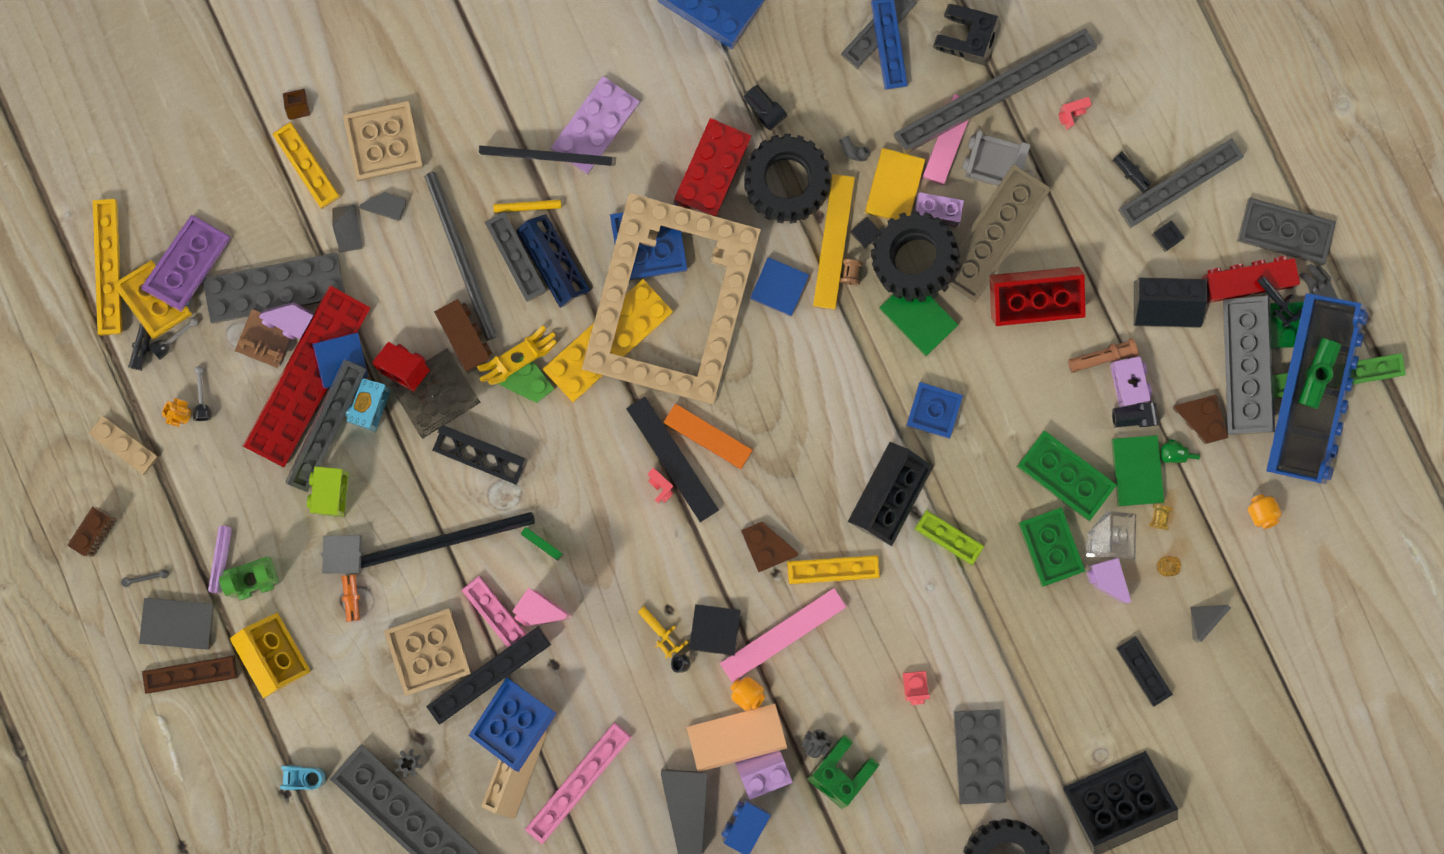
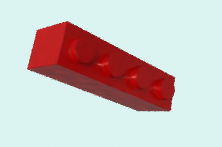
M1287 256L1274 258V262L1265 263V260L1251 262L1252 266L1243 267V264L1229 266L1230 270L1222 271L1221 268L1207 270L1208 274L1202 277V279H1207V303L1266 293L1257 282V279L1262 275L1268 279L1277 291L1297 287L1300 285L1295 258L1287 259Z

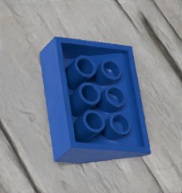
M658 0L660 4L730 49L734 48L765 1Z

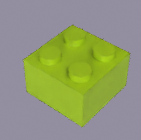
M314 466V472H310L309 485H312V494L307 497V508H310V513L333 517L345 516L349 472L343 469Z

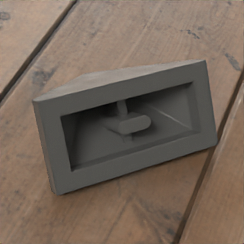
M355 204L332 208V226L340 253L363 249Z
M1229 605L1190 607L1193 640L1202 642L1231 607Z

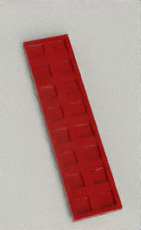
M329 285L242 446L283 468L285 467L327 390L322 385L312 343L358 332L371 307Z

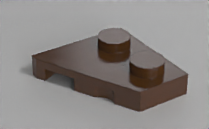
M1216 395L1173 406V410L1179 413L1204 444L1229 438Z
M763 522L741 530L758 573L799 556L795 549Z

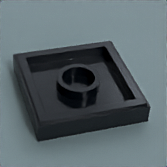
M695 604L689 650L735 656L741 610Z

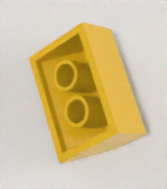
M278 612L243 628L230 638L263 699L311 672Z

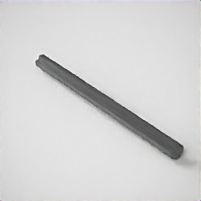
M435 172L427 173L424 176L485 339L487 341L495 339L497 337L496 330L437 174Z

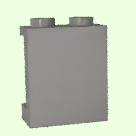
M978 130L975 136L971 135L968 144V148L971 149L970 156H965L962 169L965 170L964 177L999 186L1013 164L1022 170L1024 169L1030 144L1021 142L1018 145L983 135V131Z

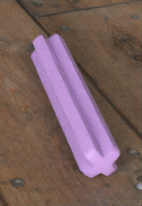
M221 525L218 528L208 588L209 592L212 593L222 592L219 576L224 575L223 571L226 568L232 528L229 526Z

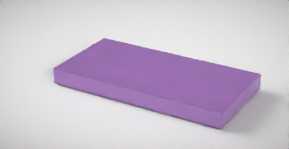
M191 214L142 285V290L182 312L230 242L231 237Z

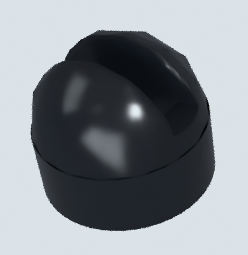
M676 654L671 659V668L676 673L686 672L691 666V661L686 655Z

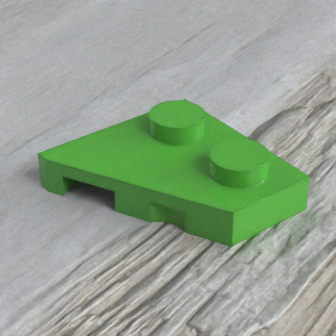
M524 356L518 359L515 363L521 362L524 359ZM533 361L508 376L506 381L497 384L535 403H538L555 390Z

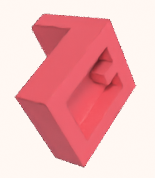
M1086 97L1064 104L1059 109V120L1061 125H1065L1066 130L1074 126L1072 115L1075 118L1087 113L1086 110L1092 105L1090 98Z
M652 468L647 474L650 477L648 482L657 490L660 487L663 489L655 501L658 504L661 501L665 503L674 494L671 491L674 486L657 470Z
M926 671L902 673L905 701H911V705L925 704V699H930Z

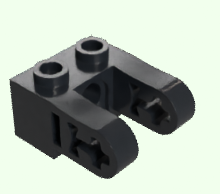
M948 4L944 13L946 19L971 26L967 40L937 35L933 48L943 53L964 58L966 61L986 66L1000 28L999 17L975 9Z

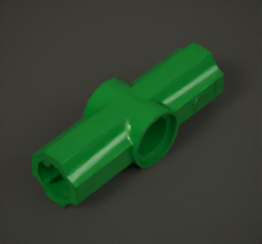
M1321 338L1313 362L1306 370L1307 378L1298 403L1318 409L1326 385L1333 377L1332 369L1341 344ZM1318 368L1323 370L1321 379L1316 377V370Z

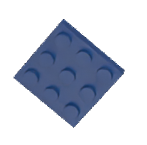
M623 212L610 214L614 244L617 239ZM660 226L655 247L639 243L630 280L686 272L687 264L681 231Z
M506 677L468 736L510 768L519 772L557 713Z

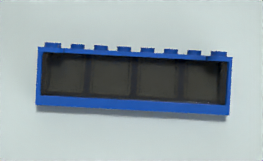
M1306 293L1266 472L1327 484V480L1332 479L1334 467L1330 466L1332 458L1337 457L1339 445H1336L1337 436L1342 435L1344 423L1341 422L1342 413H1347L1349 401L1345 399L1347 391L1351 392L1354 378L1350 377L1352 369L1356 370L1359 356L1355 355L1357 347L1362 346L1364 334H1361L1362 325L1367 324L1369 312L1366 311V307L1362 303ZM1321 338H1325L1341 344V348L1332 369L1333 377L1326 385L1318 409H1314L1298 403V399L1307 378L1306 370L1313 362ZM1318 368L1316 370V377L1321 379L1323 370Z

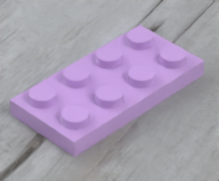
M602 76L554 142L551 150L554 152L602 156L640 102ZM571 163L587 175L595 166L594 164Z

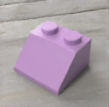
M780 750L735 762L749 800L793 783Z

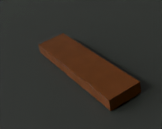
M235 655L142 671L145 694L238 678Z

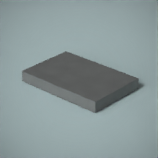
M144 598L139 644L210 650L214 604Z

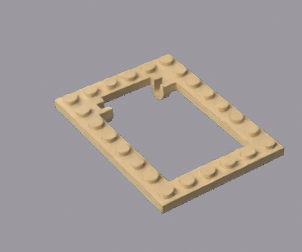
M629 193L582 370L714 404L761 229ZM660 226L717 241L711 263L726 267L697 376L610 353L639 243L655 247Z

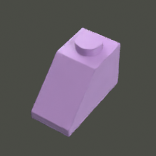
M1119 558L1088 566L1087 577L1089 583L1094 584V588L1121 603L1131 602Z

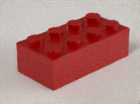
M710 118L675 195L674 204L717 217L751 142V135Z
M1079 266L989 275L991 319L995 326L1086 318L1085 274Z

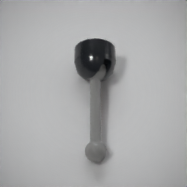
M191 318L186 326L167 341L157 340L148 347L161 360L168 353V345L190 327L197 326L198 319Z
M201 366L195 368L198 381L199 404L193 409L194 421H208L212 419L211 410L203 401L202 374L204 369Z

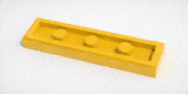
M291 122L272 133L321 209L340 198Z
M878 555L787 561L789 584L880 578Z

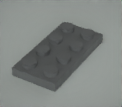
M1000 709L953 712L959 804L1006 802Z

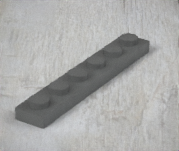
M1230 139L1127 203L1118 211L1131 229L1238 162L1244 156L1233 139Z
M346 359L343 360L285 481L286 484L308 492L311 486L309 485L310 472H314V466L320 467L364 376L366 368Z

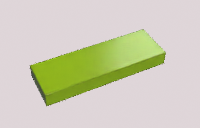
M928 510L924 512L914 530L971 566L984 548V545Z

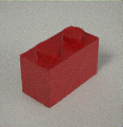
M387 342L372 362L381 375L413 392L430 371L424 363L426 361L425 358L416 352L412 354L403 345L397 344L396 346L390 342Z

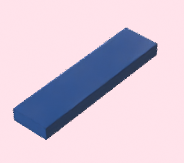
M872 0L871 7L884 90L907 87L895 1Z

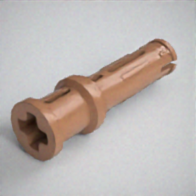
M1129 338L1124 343L1117 345L1112 343L1104 350L1068 359V365L1071 373L1103 363L1116 362L1131 356L1134 358L1138 357V349L1134 339Z

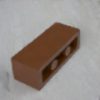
M457 299L434 311L467 374L478 369L477 366L491 361L489 356L493 353L487 342L482 344L479 338L482 332L477 323L472 324L468 318L471 312L466 303L461 304Z

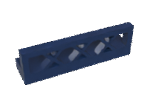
M547 214L527 220L516 230L560 308L566 306L575 298L590 292L588 285ZM537 223H543L546 233L540 230ZM549 242L555 244L557 252L551 249ZM561 261L566 263L569 268L568 271L562 268L560 265ZM571 282H576L581 290L576 292Z

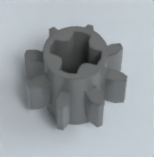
M817 729L813 733L807 731L801 745L805 747V752L808 756L818 758L821 754L823 756L827 755L832 741H829V736L826 732Z
M410 749L407 755L402 750L400 751L402 757L394 759V762L399 765L395 771H403L404 778L408 776L409 772L416 776L417 772L415 769L423 767L418 761L422 755H413L414 749ZM405 757L408 760L412 759L414 761V763L411 764L412 769L410 767H404L403 764L406 762Z

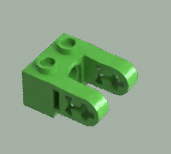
M267 556L223 571L224 575L219 576V582L224 595L231 598H239V601L253 597L252 592L258 590L261 593L275 589L274 585L279 583L272 559ZM251 573H254L257 580L253 586L247 583V577Z

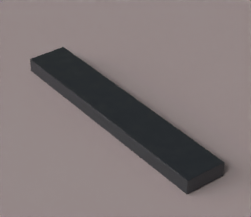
M479 145L480 155L606 166L616 165V157Z
M643 397L626 408L699 522L701 523L718 512V507L647 398Z
M537 626L426 706L437 723L439 725L551 646V642L541 628Z

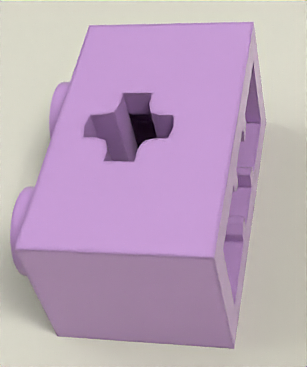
M919 192L914 211H919L922 216L925 212L930 213L934 219L939 217L943 220L945 225L957 227L961 220L964 200Z
M1140 356L1110 364L1119 407H1128L1151 401V385L1146 382L1145 378L1147 367L1145 362L1141 361ZM1128 380H1136L1137 384H1129Z

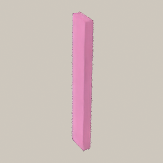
M833 588L737 651L735 656H730L722 661L720 665L731 682H734L845 609L846 605Z
M614 722L525 830L543 844L631 739V736Z

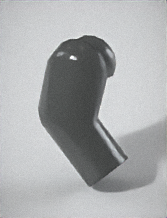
M849 136L839 140L849 159L863 162L870 156L869 148L854 146Z

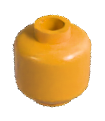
M1260 494L1251 499L1252 503L1247 510L1256 527L1269 529L1280 522L1279 518L1282 516V512L1274 497H1265L1263 494Z
M745 677L742 680L738 678L730 688L733 691L731 694L732 701L745 711L758 709L765 699L763 686L751 677Z

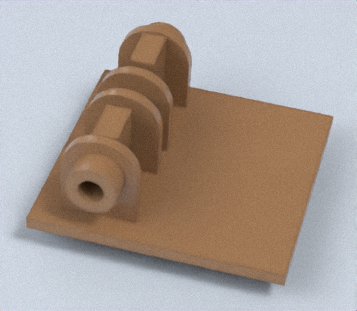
M251 309L235 352L278 368L290 338L283 335V330L275 326L272 329L262 323L263 319L259 318L261 312Z

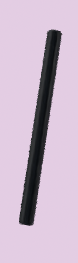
M532 512L366 554L361 557V568L532 525L535 523V518Z

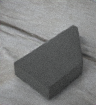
M384 192L360 204L359 208L400 221L407 200Z

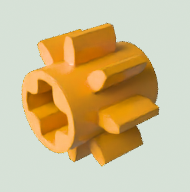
M174 398L173 402H166L162 411V416L167 418L165 423L180 427L181 423L186 424L191 417V409L187 407L188 402Z

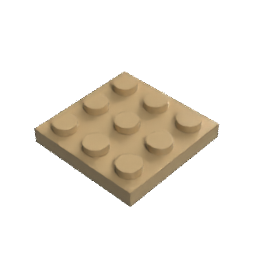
M409 101L342 115L357 182L423 168Z
M450 608L384 630L405 696L472 674Z

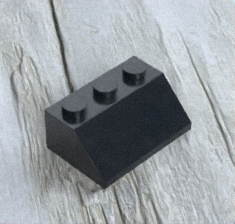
M1138 278L1134 281V326L1202 327L1207 304V279Z

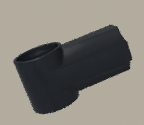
M758 84L753 86L743 96V99L758 114L760 122L769 131L787 117L785 110L776 101L773 102Z
M1142 403L1132 407L1113 408L1112 422L1114 428L1158 426L1157 403Z

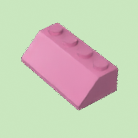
M531 588L527 589L512 611L517 614L514 618L524 626L570 620L572 617L565 610Z

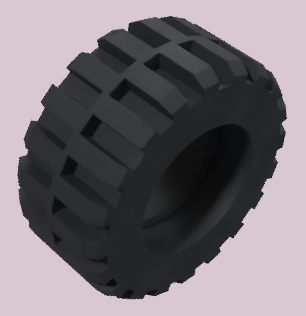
M784 134V137L775 135L771 137V140L761 142L759 147L755 148L751 153L745 169L744 188L750 204L752 203L755 206L754 209L758 213H763L765 215L764 218L768 220L772 218L777 220V223L782 224L784 221H789L790 224L797 223V220H805L812 213L815 214L821 204L824 203L830 187V166L828 160L824 158V152L821 148L817 149L813 141L807 142L800 135L797 138L791 137V134ZM780 160H792L805 168L808 174V185L800 196L781 198L769 190L766 183V174L773 163Z
M912 211L910 216H907L906 213L899 214V219L894 220L891 218L888 220L889 225L886 228L882 226L879 229V238H874L872 243L874 249L871 250L873 269L883 287L888 292H892L894 297L898 299L904 297L908 302H913L914 299L924 302L928 296L934 299L939 296L938 291L942 289L945 292L949 288V281L954 282L957 277L955 271H958L960 268L958 244L949 226L945 225L939 217L934 219L932 214L927 212L922 216L919 211ZM913 240L931 242L936 248L937 255L935 261L927 270L919 274H906L898 270L895 258L903 245Z
M1010 819L992 820L985 826L981 825L977 828L978 831L969 837L970 841L963 850L965 854H989L997 845L1011 842L1021 846L1026 854H1050L1048 843L1044 841L1043 836L1038 831L1021 821Z

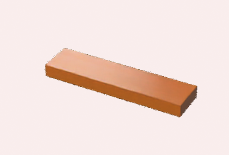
M674 404L663 422L740 470L753 451L677 404Z

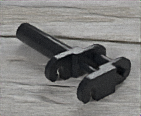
M1264 275L1257 279L1261 287L1278 305L1279 309L1274 310L1273 316L1280 318L1283 322L1282 327H1289L1291 322H1296L1301 317L1302 309L1293 315L1287 308L1290 302L1289 299L1295 297L1293 294L1288 295L1284 299ZM1284 310L1290 315L1288 319L1282 314Z

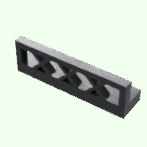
M440 425L437 432L439 435L432 451L517 485L526 464V458L445 425ZM444 436L453 440L455 449L447 452L439 449ZM457 442H460L464 445L458 447ZM470 446L474 448L477 457L466 460L462 457L460 449ZM477 450L484 452V454L479 455ZM457 451L458 454H459V456H456V455L451 454V453ZM492 455L495 457L498 465L488 469L484 467L481 458ZM499 459H502L506 462L500 464ZM479 460L480 465L474 463L473 461ZM509 463L519 466L514 479L504 474L502 466ZM499 468L500 471H501V473H498V472L493 471V470Z

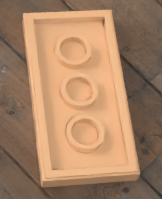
M775 704L686 727L698 772L787 749Z

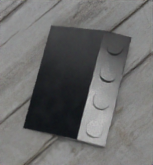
M1146 751L1063 787L1075 818L1093 854H1102L1178 820V808Z

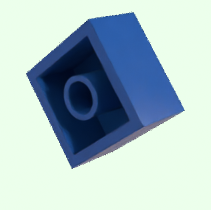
M744 799L743 803L740 801L737 803L733 810V816L735 817L732 823L727 822L721 834L725 845L741 854H750L771 815L767 810Z

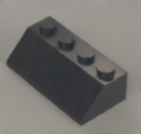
M889 442L848 522L861 531L892 546L934 466L910 449Z

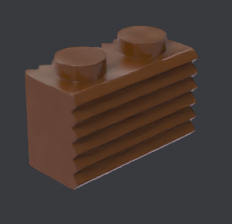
M92 506L67 546L83 556L94 557V553H97L96 549H99V545H102L101 542L107 537L106 534L112 529L111 526H114V522H117L116 518L99 507Z

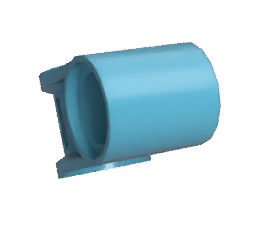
M281 765L283 784L280 785V789L313 790L322 787L326 782V773L321 768ZM312 772L316 773L319 777L316 785L312 784L309 780Z

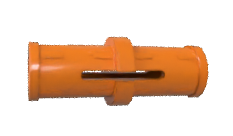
M349 575L350 585L348 576H341L344 593L342 602H345L346 622L353 621L352 612L354 621L361 620L358 605L360 595H357L356 575Z

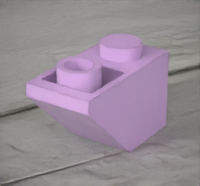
M295 302L263 310L259 318L263 319L262 323L267 327L274 329L276 326L283 330V335L294 340L295 337L298 339L302 337L314 312Z

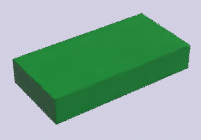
M527 527L521 532L523 537L555 560H560L564 555Z

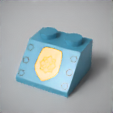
M362 378L354 394L356 396L355 400L346 411L347 422L376 432L391 389L384 384Z

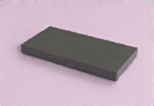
M1249 198L1237 242L1325 265L1336 221Z

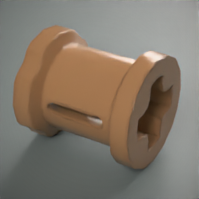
M844 259L843 278L840 279V283L854 286L860 285L858 279L863 262Z

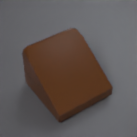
M305 88L283 93L284 108L289 120L310 115Z

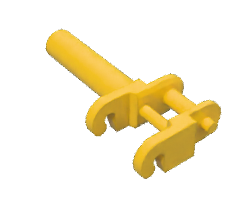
M645 606L638 611L639 615L657 635L663 638L661 642L659 640L656 642L658 645L655 648H661L666 654L665 659L668 656L670 658L673 657L672 653L674 651L676 653L679 652L689 642L687 639L680 647L676 646L668 636L676 628V625L666 631ZM667 640L674 649L669 651L663 642Z

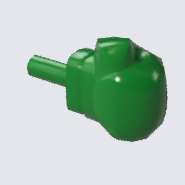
M1170 439L1161 448V458L1164 463H1186L1188 458L1200 459V454L1188 453V448L1183 447L1182 443L1177 440Z

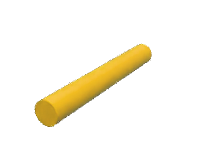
M561 199L493 204L494 213L562 208Z

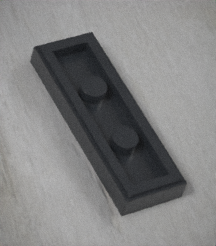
M1136 636L1116 648L1152 707L1173 695Z

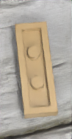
M102 416L89 432V435L143 475L148 472L159 457L105 416Z

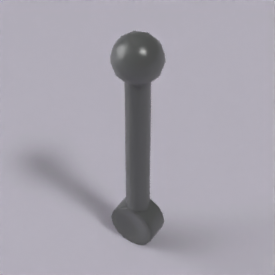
M163 569L160 573L133 579L123 578L121 584L124 587H129L132 583L159 577L167 578L169 573Z

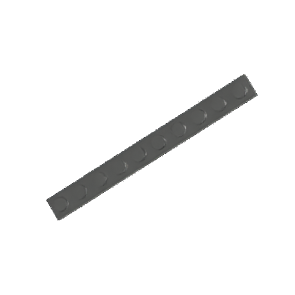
M1085 28L895 132L894 138L903 152L907 154L1095 51L1097 45Z

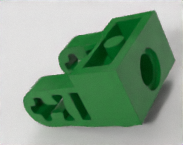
M845 734L836 742L807 778L810 783L841 809L851 803L880 765L870 757L852 779L838 769L835 765L853 744V741Z

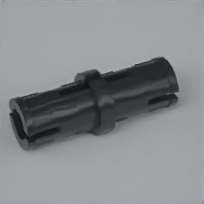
M1123 151L1112 160L1123 171L1124 177L1127 180L1130 179L1141 193L1153 184L1139 170L1141 167L1138 164L1135 165Z
M140 323L136 340L131 346L133 351L128 368L142 371L146 353L150 351L148 346L151 337ZM144 338V341H143V344H142V347H141V352H140V355H139V357H138V353H139V350H140L141 342H142V339Z

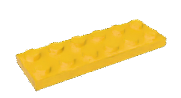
M644 279L625 295L610 351L611 354L625 357L673 314L670 307ZM594 323L542 369L572 403L604 376L582 370Z

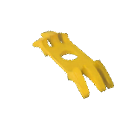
M543 325L533 335L526 337L525 341L501 356H495L490 362L477 366L479 371L492 370L480 377V381H488L490 385L504 382L508 376L541 356L544 357L557 344L555 339L553 340L555 337L554 332L537 342L546 331ZM514 353H522L524 359L519 363L513 362L511 357Z

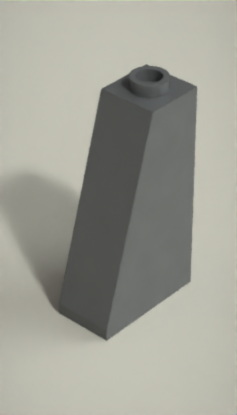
M661 769V779L678 854H702L707 772Z

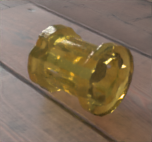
M1153 504L1154 513L1149 527L1168 531L1169 527L1167 524L1173 508Z
M1162 557L1157 562V571L1164 577L1175 576L1181 571L1182 564L1177 557ZM1172 562L1171 570H1166L1167 563Z

